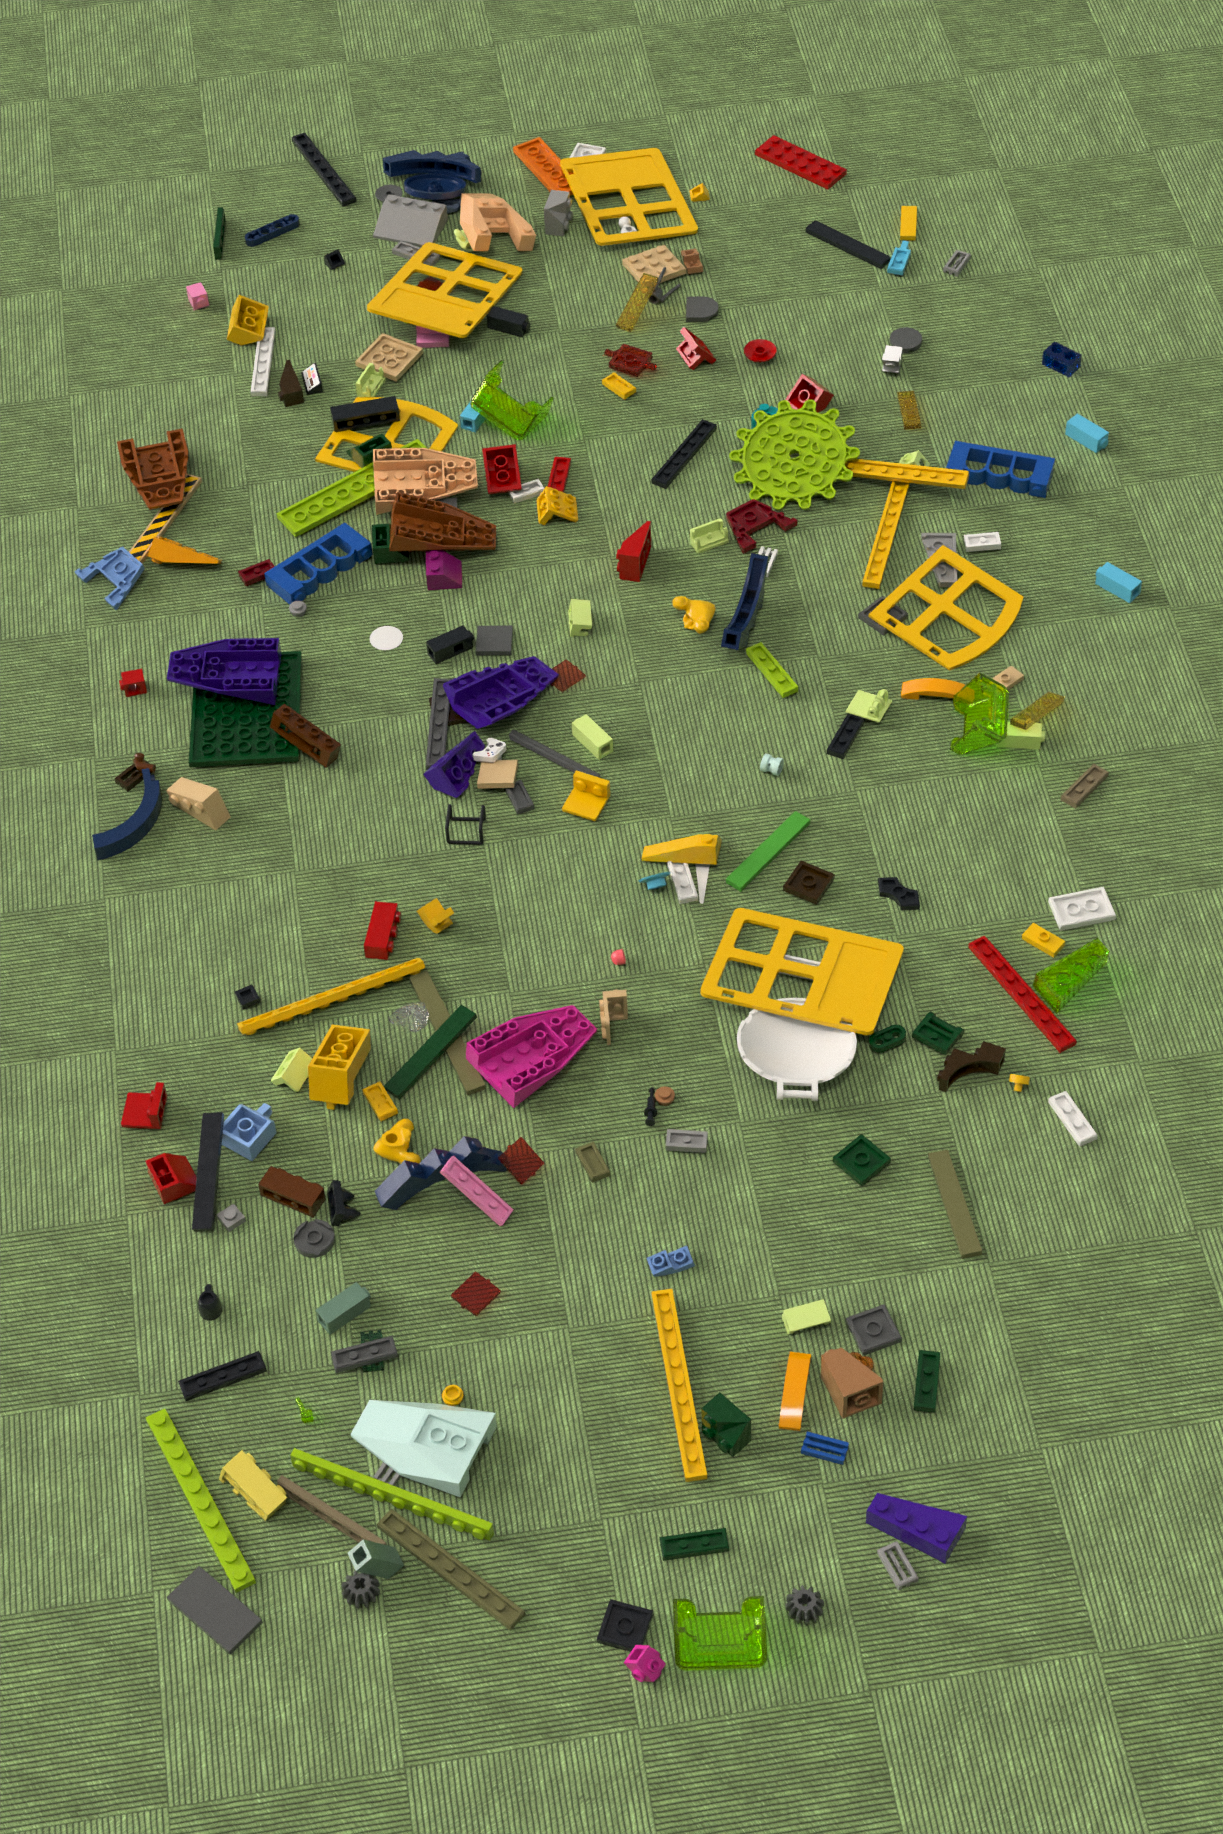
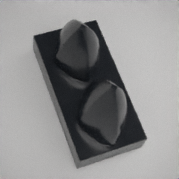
M332 1180L327 1190L331 1226H339L342 1220L353 1219L361 1213L357 1209L344 1204L352 1200L354 1195L349 1190L341 1188V1181Z

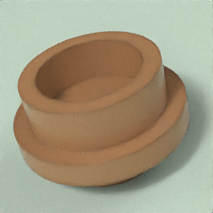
M660 1087L655 1092V1100L662 1106L670 1105L675 1099V1093L670 1087Z

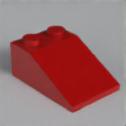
M516 444L482 448L488 494L522 490Z
M651 521L644 523L623 541L621 548L617 550L616 559L619 560L617 572H619L621 580L641 581L652 547Z

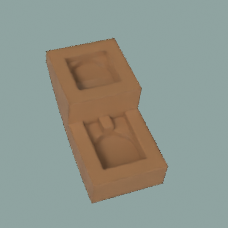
M697 249L682 250L681 256L687 274L703 272V265L700 262Z

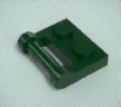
M930 1011L912 1032V1038L946 1055L958 1039L962 1038L965 1029L947 1023Z

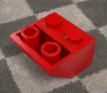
M162 1153L145 1161L149 1176L163 1204L195 1191L197 1177L186 1156Z

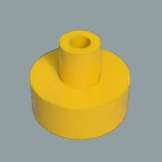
M1010 1074L1009 1082L1015 1083L1014 1091L1022 1092L1023 1084L1029 1085L1030 1077Z

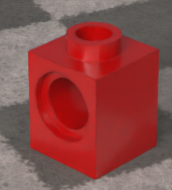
M142 668L121 672L122 680H119L121 691H125L126 697L147 693Z

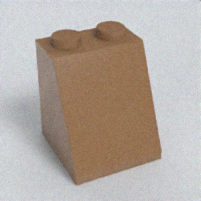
M843 1348L830 1349L821 1355V1379L842 1419L882 1404L883 1380L881 1377Z

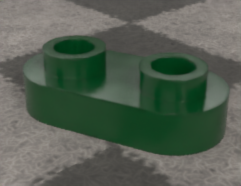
M891 1025L877 1031L870 1036L869 1047L877 1053L894 1048L905 1042L906 1030L901 1025Z

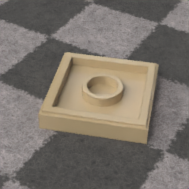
M497 760L493 763L481 762L477 781L478 789L514 788L518 760Z

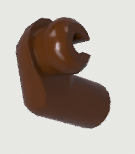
M136 753L134 755L133 763L137 770L142 771V769L149 768L150 773H155L156 765L146 763L143 753Z

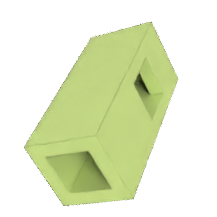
M587 714L572 722V735L598 760L613 752V739Z
M997 721L996 747L1040 749L1041 742L1045 741V731H1042V723Z

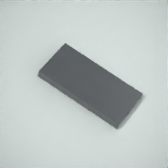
M200 1566L167 1596V1600L230 1655L263 1623L261 1618Z

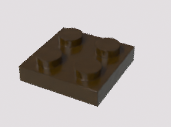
M801 860L783 885V891L817 905L835 879V874Z

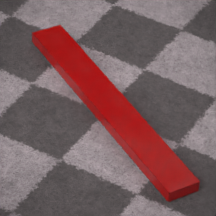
M985 935L969 943L968 948L1059 1053L1076 1045L1077 1040Z

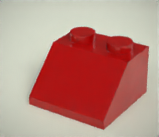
M802 374L785 400L790 403L793 409L797 410L803 407L806 400L812 399L816 402V412L819 413L826 409L834 394L813 378Z

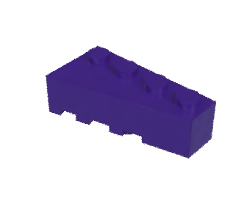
M877 1493L866 1511V1523L945 1564L966 1529L967 1516Z

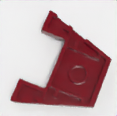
M755 499L726 513V519L743 554L756 547V541L749 536L750 534L773 522L786 532L797 526L798 522L797 519L793 517L790 519L784 516L783 512L777 513L771 510L770 506Z

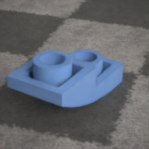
M687 1246L670 1253L664 1250L647 1257L654 1277L674 1274L695 1266Z

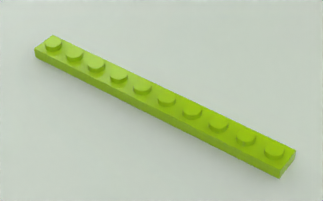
M164 1408L145 1417L235 1593L256 1584L251 1570L166 1409Z
M296 1448L290 1454L292 1465L301 1472L308 1471L317 1478L329 1479L338 1486L350 1487L359 1494L371 1495L377 1501L392 1503L398 1509L405 1508L417 1516H426L438 1524H447L456 1531L468 1532L480 1540L486 1539L491 1541L494 1535L493 1523Z

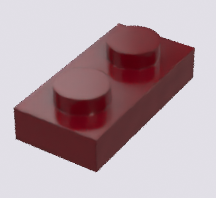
M270 559L238 571V574L245 586H249L264 580V573L275 566Z

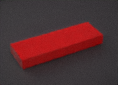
M554 457L547 487L565 492L571 458Z

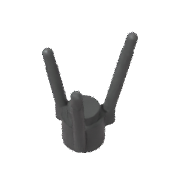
M666 267L662 269L656 284L651 287L650 293L647 296V299L652 304H657L659 301L663 303L665 298L681 286V284H678L663 295L662 289L658 286L666 271Z

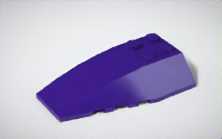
M533 656L516 660L510 665L506 663L499 664L498 668L486 667L481 672L476 670L469 671L444 683L443 688L453 711L479 729L518 712L557 679L559 674Z

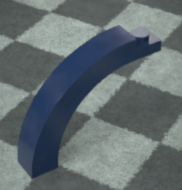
M149 768L142 769L145 786L144 796L135 813L119 826L92 835L97 861L115 856L131 848L142 840L156 823L162 807V792L159 780H155V776L150 774Z

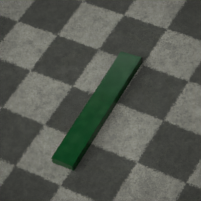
M461 1004L383 1086L385 1090L400 1099L477 1018L476 1013Z

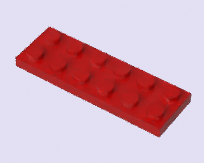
M775 135L755 150L756 156L827 190L847 175V169Z

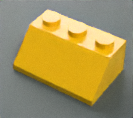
M238 295L231 312L227 340L239 345L263 340L269 306Z

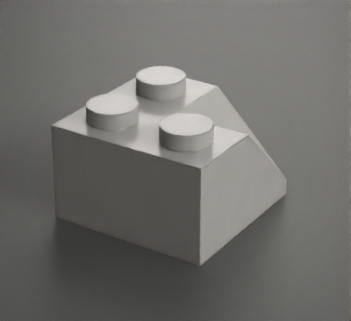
M551 190L544 207L545 234L564 236L565 231L569 229V221H572L573 211L570 210L572 206L570 192Z

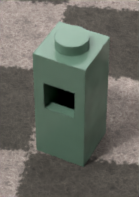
M355 1282L315 1310L318 1322L331 1335L371 1307L369 1291L365 1287L361 1288Z
M364 1539L347 1553L356 1572L386 1579L392 1577L404 1566L396 1547Z

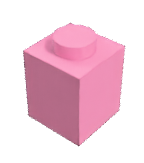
M201 282L186 286L188 300L194 310L209 306L207 292Z

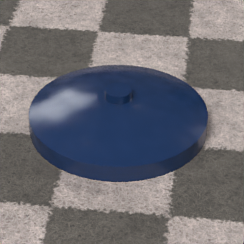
M419 174L409 177L404 181V190L407 194L414 197L443 200L461 196V193H465L466 182L457 176L447 174Z

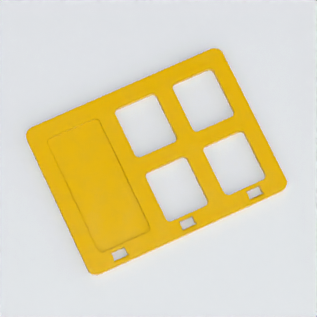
M648 148L564 158L560 161L562 171L597 245L605 246L692 235L698 232V226L659 149ZM663 186L671 201L639 204L632 190ZM620 192L627 205L595 210L587 195ZM676 211L683 223L682 226L651 229L644 214ZM630 216L633 218L638 231L607 235L599 220Z
M428 242L412 256L367 304V311L455 337L466 338L522 275V268ZM432 253L463 261L455 271L423 264ZM475 265L506 273L496 284L466 276ZM415 272L446 280L436 291L405 283ZM459 284L489 292L481 303L449 295Z
M737 908L734 910L703 981L700 993L705 998L858 1034L871 1035L875 1031L904 948L901 944L750 909ZM745 923L779 930L768 955L734 947ZM799 934L829 942L819 966H811L784 959L793 935ZM728 961H736L763 968L753 993L749 994L718 986ZM779 972L814 980L804 1005H796L768 998ZM723 993L733 995L734 998L723 996ZM782 1007L793 1009V1011L782 1010ZM841 1021L852 1023V1026L842 1024Z

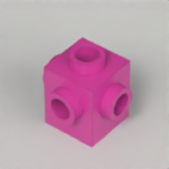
M635 1645L623 1662L632 1671V1676L639 1682H654L659 1678L662 1669L666 1665L660 1658V1653L648 1645Z

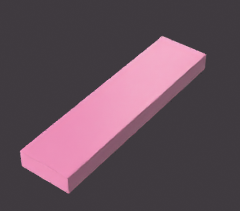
M455 1156L450 1157L440 1171L445 1178L499 1226H502L514 1209Z

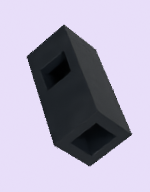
M493 306L486 315L487 328L523 337L530 329V322L526 314Z
M462 625L426 641L427 654L435 664H439L472 649L474 636L470 630L468 631Z

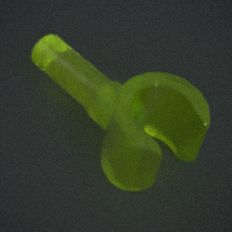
M299 1397L295 1398L302 1423L313 1422L312 1409L305 1410Z

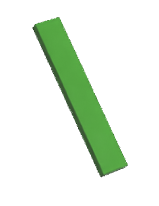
M795 811L726 878V883L741 892L810 824V819Z

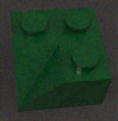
M719 1392L701 1408L702 1433L709 1440H714L722 1452L734 1457L751 1442V1418L722 1393Z

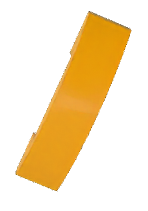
M922 678L903 682L901 698L919 700V695L955 698V703L973 705L975 689L952 680Z
M790 1351L782 1396L779 1429L801 1430L811 1354Z

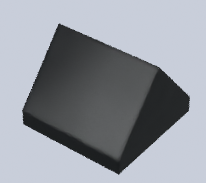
M339 249L324 255L325 265L331 270L345 264Z

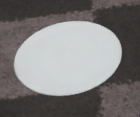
M392 626L379 627L370 635L371 645L379 650L394 649L403 640L402 632Z

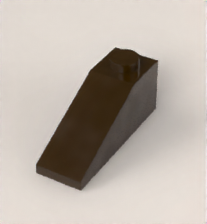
M286 360L279 383L280 391L278 392L280 402L283 401L285 407L304 403V397L290 360Z

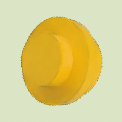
M449 1385L442 1392V1399L449 1406L460 1404L464 1398L462 1389L457 1385Z

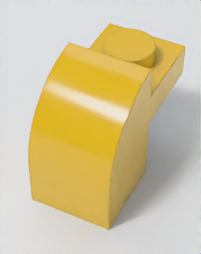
M437 898L417 910L425 925L436 934L453 924L450 916L454 914L451 907L444 910Z

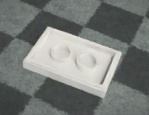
M1104 887L1050 897L1048 899L1060 931L1116 919V914Z

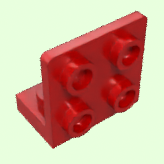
M156 1082L155 1089L151 1093H127L121 1120L122 1127L161 1129L168 1097L164 1082Z

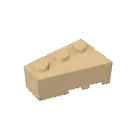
M181 777L166 790L169 795V801L174 806L214 830H217L231 817L217 788Z

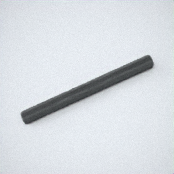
M512 730L509 733L510 740L574 773L575 771H580L600 778L599 773L516 730Z

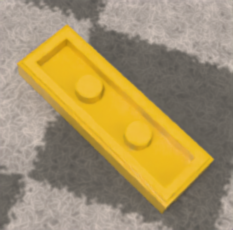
M901 206L900 240H916L917 206Z

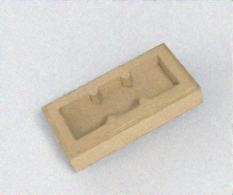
M1010 666L986 682L985 688L999 697L1024 680V675L1013 666Z

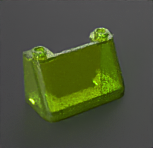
M978 673L954 695V709L965 716L963 736L961 738L955 737L951 740V751L962 755L998 744L1006 738L1009 692L1004 685L982 673Z
M751 1596L744 1599L741 1605V1612L696 1613V1606L693 1601L689 1599H673L675 1663L678 1668L682 1670L758 1668L766 1663L767 1634L764 1596Z

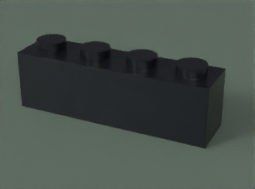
M395 396L330 407L335 432L400 421L399 408Z

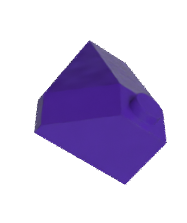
M474 731L434 763L423 775L433 789L457 798L468 788V781L475 772L474 767L478 761L474 760L473 753L484 750L485 744Z

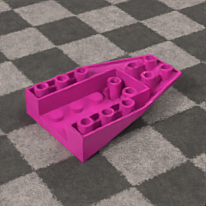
M574 1005L519 1016L467 1042L466 1060L515 1108L559 1073L595 1035L597 1028Z

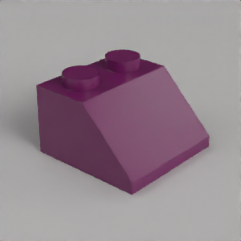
M444 550L426 551L428 590L462 588V561Z

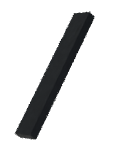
M816 220L806 227V233L880 269L891 260L890 256Z
M702 419L651 479L652 484L667 489L716 431L717 425Z
M222 1112L203 1113L192 1221L193 1231H214L224 1114Z

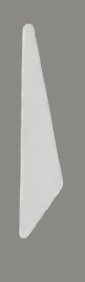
M696 864L701 904L704 902L710 864Z

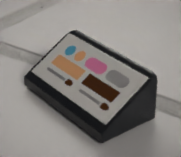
M314 363L301 372L307 395L323 392L317 364Z

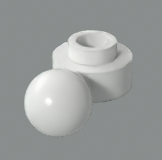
M621 217L618 223L620 228H622L621 233L637 231L633 226H630L631 221L628 217Z

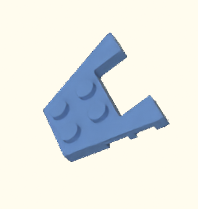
M124 547L103 556L104 559L96 563H89L90 565L82 570L79 568L74 571L84 583H87L100 572L117 588L104 599L115 610L119 608L145 569L143 564Z

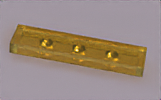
M643 273L616 323L617 328L629 332L632 331L659 281L658 277Z
M1047 692L1012 717L1010 725L1027 730L1064 703V697Z

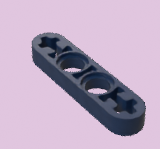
M290 214L248 232L245 235L246 245L254 247L298 228L300 225L299 217L295 214Z

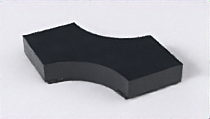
M897 877L878 878L879 897H887L894 900L899 905L900 911L920 910L917 890L904 887L900 884Z

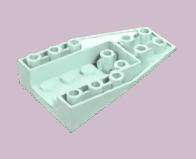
M369 1400L351 1433V1437L400 1476L461 1497L470 1480L469 1469L483 1443H489L497 1427L496 1413L434 1403Z

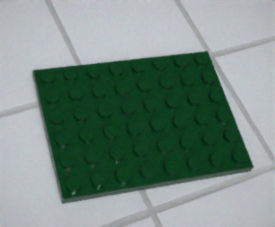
M301 651L281 652L275 705L193 687L189 767L299 761V748L271 729L270 724L273 713L283 704H286L300 714ZM282 725L280 728L285 731L286 726Z

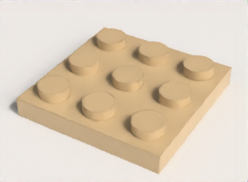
M665 245L657 246L656 248L622 259V265L644 289L656 284L664 267H666V271L660 283L686 274V268Z
M382 333L355 363L357 367L366 369L369 363H373L377 372L382 367L384 377L397 382L423 354V348Z

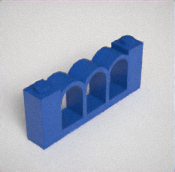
M955 441L946 469L969 471L967 483L971 485H980L985 482L986 485L993 489H1004L1009 486L1016 493L1029 492L1031 496L1046 498L1054 472L1055 458ZM969 461L986 464L980 470H972L967 467ZM992 465L1009 468L1005 474L991 472ZM1016 469L1033 472L1029 478L1025 479L1014 475Z
M343 523L265 572L266 586L288 604L302 601L306 598V595H311L318 590L319 583H329L337 577L338 571H348L356 565V561L360 564L373 555L371 542L347 523ZM339 547L348 555L338 557L330 553V551ZM321 559L329 567L319 569L311 563ZM301 570L310 579L300 581L292 575Z

